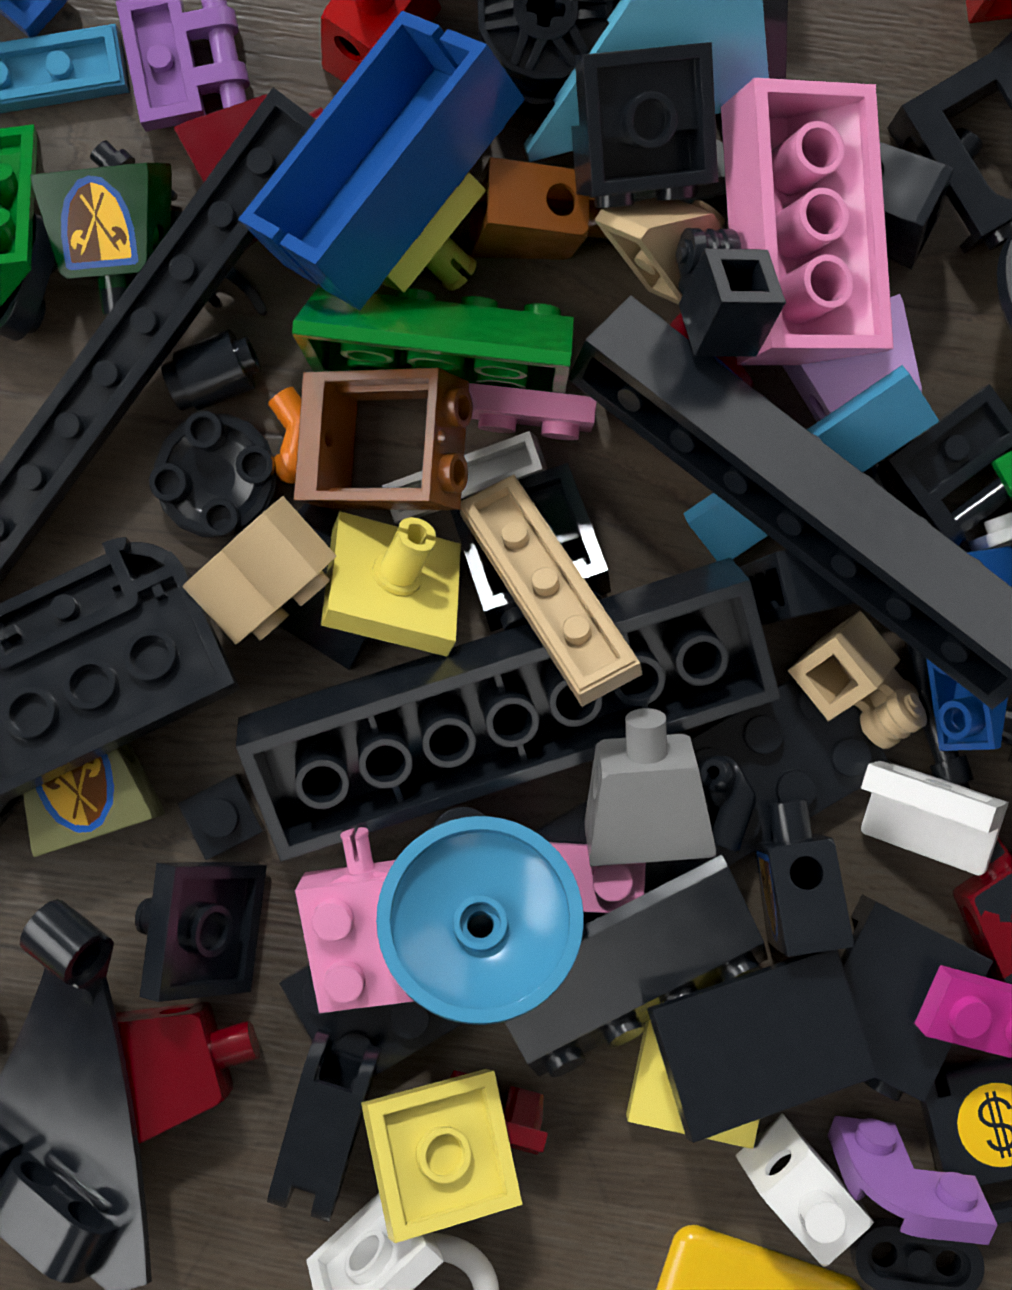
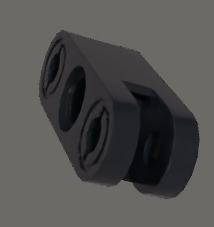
M318 1029L300 1077L267 1202L287 1208L294 1189L297 1188L316 1195L310 1216L330 1222L362 1121L363 1110L361 1103L368 1100L382 1049L368 1045L366 1052L364 1051L363 1058L360 1059L332 1050V1033Z

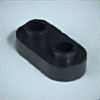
M34 213L31 271L0 307V336L13 341L21 340L27 333L32 334L40 327L46 311V302L43 296L50 274L54 273L58 268L43 218Z
M872 1219L874 1223L850 1245V1256L854 1267L865 1283L876 1290H977L984 1277V1260L980 1250L974 1243L911 1236L900 1232L902 1220ZM890 1242L892 1248L887 1257L883 1259L872 1257L873 1248L878 1243ZM946 1250L954 1251V1260L949 1266L944 1268L936 1266V1259L941 1252Z

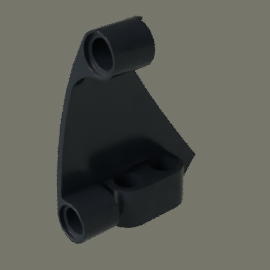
M56 899L45 904L30 918L20 936V947L44 967V972L24 1025L0 1074V1237L41 1273L53 1280L71 1284L91 1277L105 1290H130L152 1282L141 1155L132 1093L119 1026L106 977L114 942L111 937L66 902Z

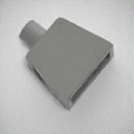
M643 708L628 713L625 717L626 738L603 739L597 743L584 821L590 866L716 857L714 837L690 736L685 734L667 735L666 716L659 710Z

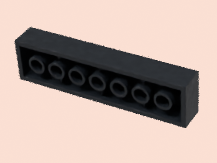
M729 557L600 599L599 602L639 660L642 675L583 707L578 702L530 624L526 623L453 647L447 657L431 654L238 717L236 749L280 861L282 862L343 842L340 834L354 828L356 834L358 828L363 827L367 828L369 833L594 760L597 743L603 739L626 738L625 717L628 713L637 709L649 708L663 712L666 716L667 735H671L781 699L750 579Z

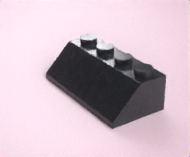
M720 855L583 925L578 955L571 971L557 991L536 1009L523 1016L505 1021L526 1063L539 1077L549 1072L551 1077H558L569 1073L586 1061L584 1053L606 1042L609 1047H616L638 1037L644 1031L642 1024L650 1020L647 1011L648 1007L761 969L759 964L768 960L764 940L723 856Z

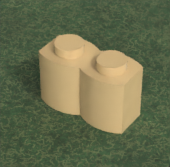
M282 496L239 533L182 587L235 645L250 632L261 641L289 616L282 608L284 603L293 597L302 606L330 581L322 570L336 557V554Z

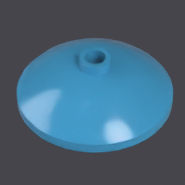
M474 816L459 818L437 825L420 835L403 850L391 866L383 882L377 905L376 924L379 945L385 963L395 981L412 1000L429 1012L444 1019L464 1024L487 1025L523 1016L536 1009L557 991L571 971L578 955L582 940L584 913L579 887L571 869L561 854L546 839L533 830L513 821L496 817ZM476 916H485L492 921L494 928L487 937L476 938L467 929L471 919Z

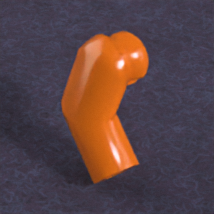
M288 387L276 394L268 402V405L286 429L280 454L274 457L276 476L285 483L295 484L301 397L294 387Z

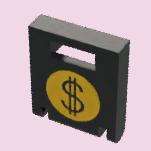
M992 1055L942 1066L939 1071L947 1095L938 1096L934 1081L925 1101H920L937 1172H956L975 1176L980 1188L983 1185L1012 1179V1058ZM1012 1200L989 1204L997 1224L1012 1221Z

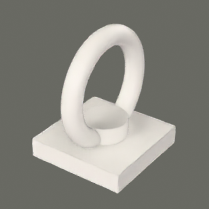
M379 1193L306 1260L313 1290H413L443 1262L455 1265L464 1271L469 1277L474 1290H499L496 1272L488 1258L477 1247L464 1239L433 1232L398 1243L388 1239Z

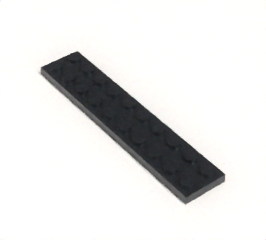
M792 677L777 686L781 699L729 715L691 737L698 768L709 757L728 756L739 764L756 795V804L739 853L715 845L716 857L722 855L727 865L730 866L757 850L756 843L773 840L768 810L769 803L807 799L809 817H812L861 788L869 763L878 761L890 763L883 750L875 745L862 731L860 724L861 713L855 705H852L828 721ZM703 787L711 828H713L718 810ZM588 799L537 828L534 832L541 835L548 842L587 844L584 821ZM716 857L646 862L644 894ZM583 912V925L607 913ZM485 916L474 917L470 920L467 927L469 933L476 938L487 937L494 928L492 921ZM310 964L285 977L279 983L312 1041L318 1029L331 1032L332 1050L360 1059L363 1058L364 1051L366 1052L368 1045L381 1048L382 1051L375 1076L463 1024L439 1017L424 1009L415 1001L319 1013Z

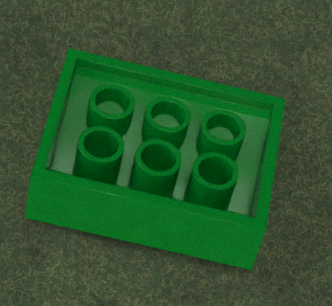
M318 287L293 320L292 335L313 372L440 368L469 381V383L565 394L572 353L574 317L561 316V309L552 305L526 304L523 311L498 308L499 303L496 300L480 296L462 297L460 304L435 301L436 295L431 292L408 288L405 293L398 291V296L373 294L359 311L322 287Z

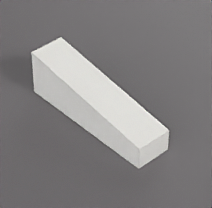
M528 431L464 455L468 465V481L465 489L462 491L461 499L472 496L513 474L519 480L547 470L548 468L537 436ZM422 471L382 485V488H421ZM440 510L390 511L394 523L400 524L405 518H420Z

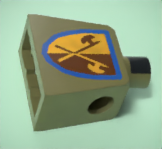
M130 743L23 794L33 857L165 815L163 806Z

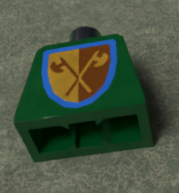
M146 162L30 174L33 190L60 274L64 279L97 276L103 314L110 313L136 277V273L141 270L171 228V163Z

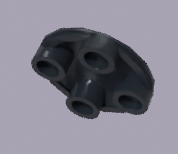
M198 411L181 423L163 441L154 463V469L149 477V486L152 494L159 499L163 511L179 528L201 537H229L243 531L268 509L276 490L275 458L268 441L251 423L230 414Z

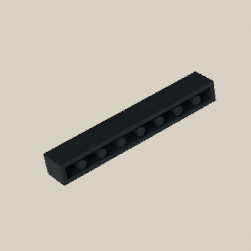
M630 295L585 340L568 377L569 381L992 710L1012 694V587L986 568L978 559L969 555L931 526L926 519L914 513L880 487L871 477L862 473L824 444L819 437L807 431L773 405L764 395L755 391L730 372L714 357H694L690 340Z

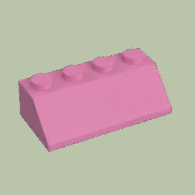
M753 78L721 106L728 228L737 232L742 249L768 250L786 304L756 357H737V365H802L887 352L894 349L876 84Z

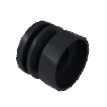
M613 0L477 1L479 41L489 46L525 98L515 113L531 119H545L555 105L553 99L575 68L574 55L589 54L609 25L607 19L613 12ZM541 16L552 18L550 27L538 25Z

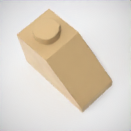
M656 197L636 201L628 206L602 209L594 219L649 292L678 305L683 294L678 287L681 276L676 261V251L682 232L686 228H700L703 231L712 228L716 231L723 229L722 226L725 223L722 215L703 201L694 200L692 204H688L681 200H656Z

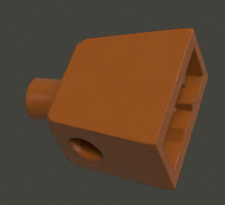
M489 157L478 180L486 189V192L470 210L469 255L471 257L565 260L573 256L587 237L608 239L594 220L599 212L605 208H596L594 198L576 194L574 169Z

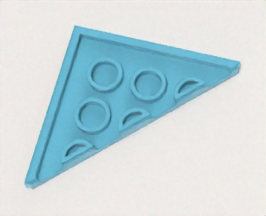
M620 0L607 19L609 25L589 53L712 42L715 114L721 113V106L753 78H769L763 0ZM575 68L553 99L555 105L535 134L529 135L524 143L525 153L529 162L573 151L571 126L579 125Z

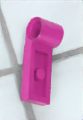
M940 965L916 1018L915 1025L926 1037L1012 1058V984Z

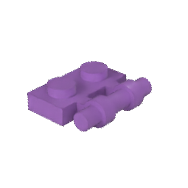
M183 0L116 1L139 119L146 132L176 126L206 115L202 95L220 94L223 109L247 101L245 89L249 87L250 82L246 64L238 60L234 36L238 33L236 14L233 8L227 6L226 0H201L203 9L185 12ZM199 39L209 40L214 63L196 67L191 41Z

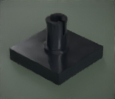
M253 862L156 863L152 898H146L141 901L135 914L137 931L147 935L139 997L156 1002L251 992L267 865Z

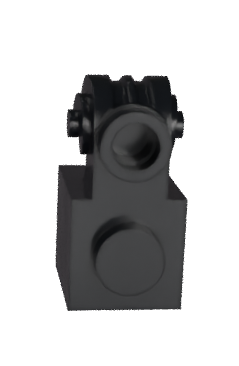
M700 228L684 229L676 251V261L681 276L678 287L683 294L679 302V308L694 357H756L786 304L768 250L742 249L740 238L733 229H718L716 231L712 228L705 229L704 231Z

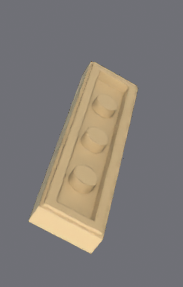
M514 474L461 501V509L459 510L461 517L582 707L642 675L639 660Z

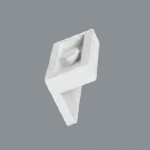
M878 761L868 764L861 789L872 792L861 826V831L865 835L975 875H982L987 871L1009 802L893 762Z

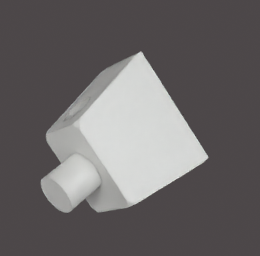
M783 1113L756 1136L753 1149L744 1147L735 1155L761 1197L823 1267L834 1261L874 1223L864 1205L859 1200L855 1201L844 1182ZM791 1154L790 1161L780 1172L769 1175L772 1166L780 1158Z

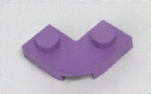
M834 1117L828 1138L845 1185L855 1201L861 1200L865 1195H868L887 1211L904 1218L900 1232L911 1236L989 1245L998 1225L975 1176L956 1172L914 1169L895 1123L883 1122L873 1118Z

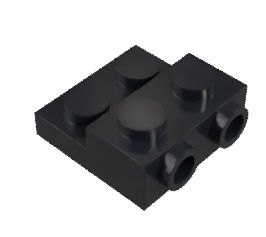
M712 42L574 55L579 125L571 126L577 195L594 197L596 208L620 207L634 204V192L656 190V200H679L696 197L695 185L718 182Z
M568 463L519 479L518 481L598 600L602 599L601 595L611 592L609 572ZM450 510L490 632L501 628L505 631L529 623L461 517L460 511Z

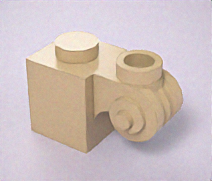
M861 610L814 642L788 670L828 721L852 705L858 707L863 712L860 715L862 731L880 748L889 749L899 743L901 739L907 738L911 733H915L926 726V711L919 700L917 689L912 683L903 679L894 669L900 661L899 657Z

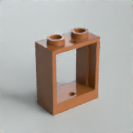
M440 368L303 372L294 500L329 509L460 510L462 491L465 489L468 481V465L464 457L466 426L469 425L473 413L469 381ZM428 399L421 488H351L357 401Z

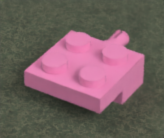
M363 827L358 828L356 834L354 828L340 834L347 867L304 872L295 890L319 1013L414 1001L402 990L391 975L383 958L377 936L376 918L379 895L383 882L395 860L373 863L368 837L369 831Z

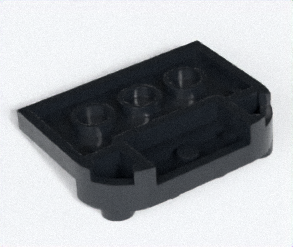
M127 537L111 539L102 543L106 554L0 603V805L241 690L208 614L182 587L192 575L171 551L169 552L162 547L150 543L130 542Z

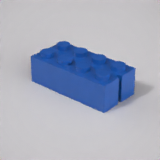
M401 11L238 220L285 267L312 283L319 284L327 292L360 311L373 293L379 289L384 279L413 242L421 235L424 228L455 188L460 185L466 174L494 138L503 130L525 98L487 44L447 29L444 33L439 25Z

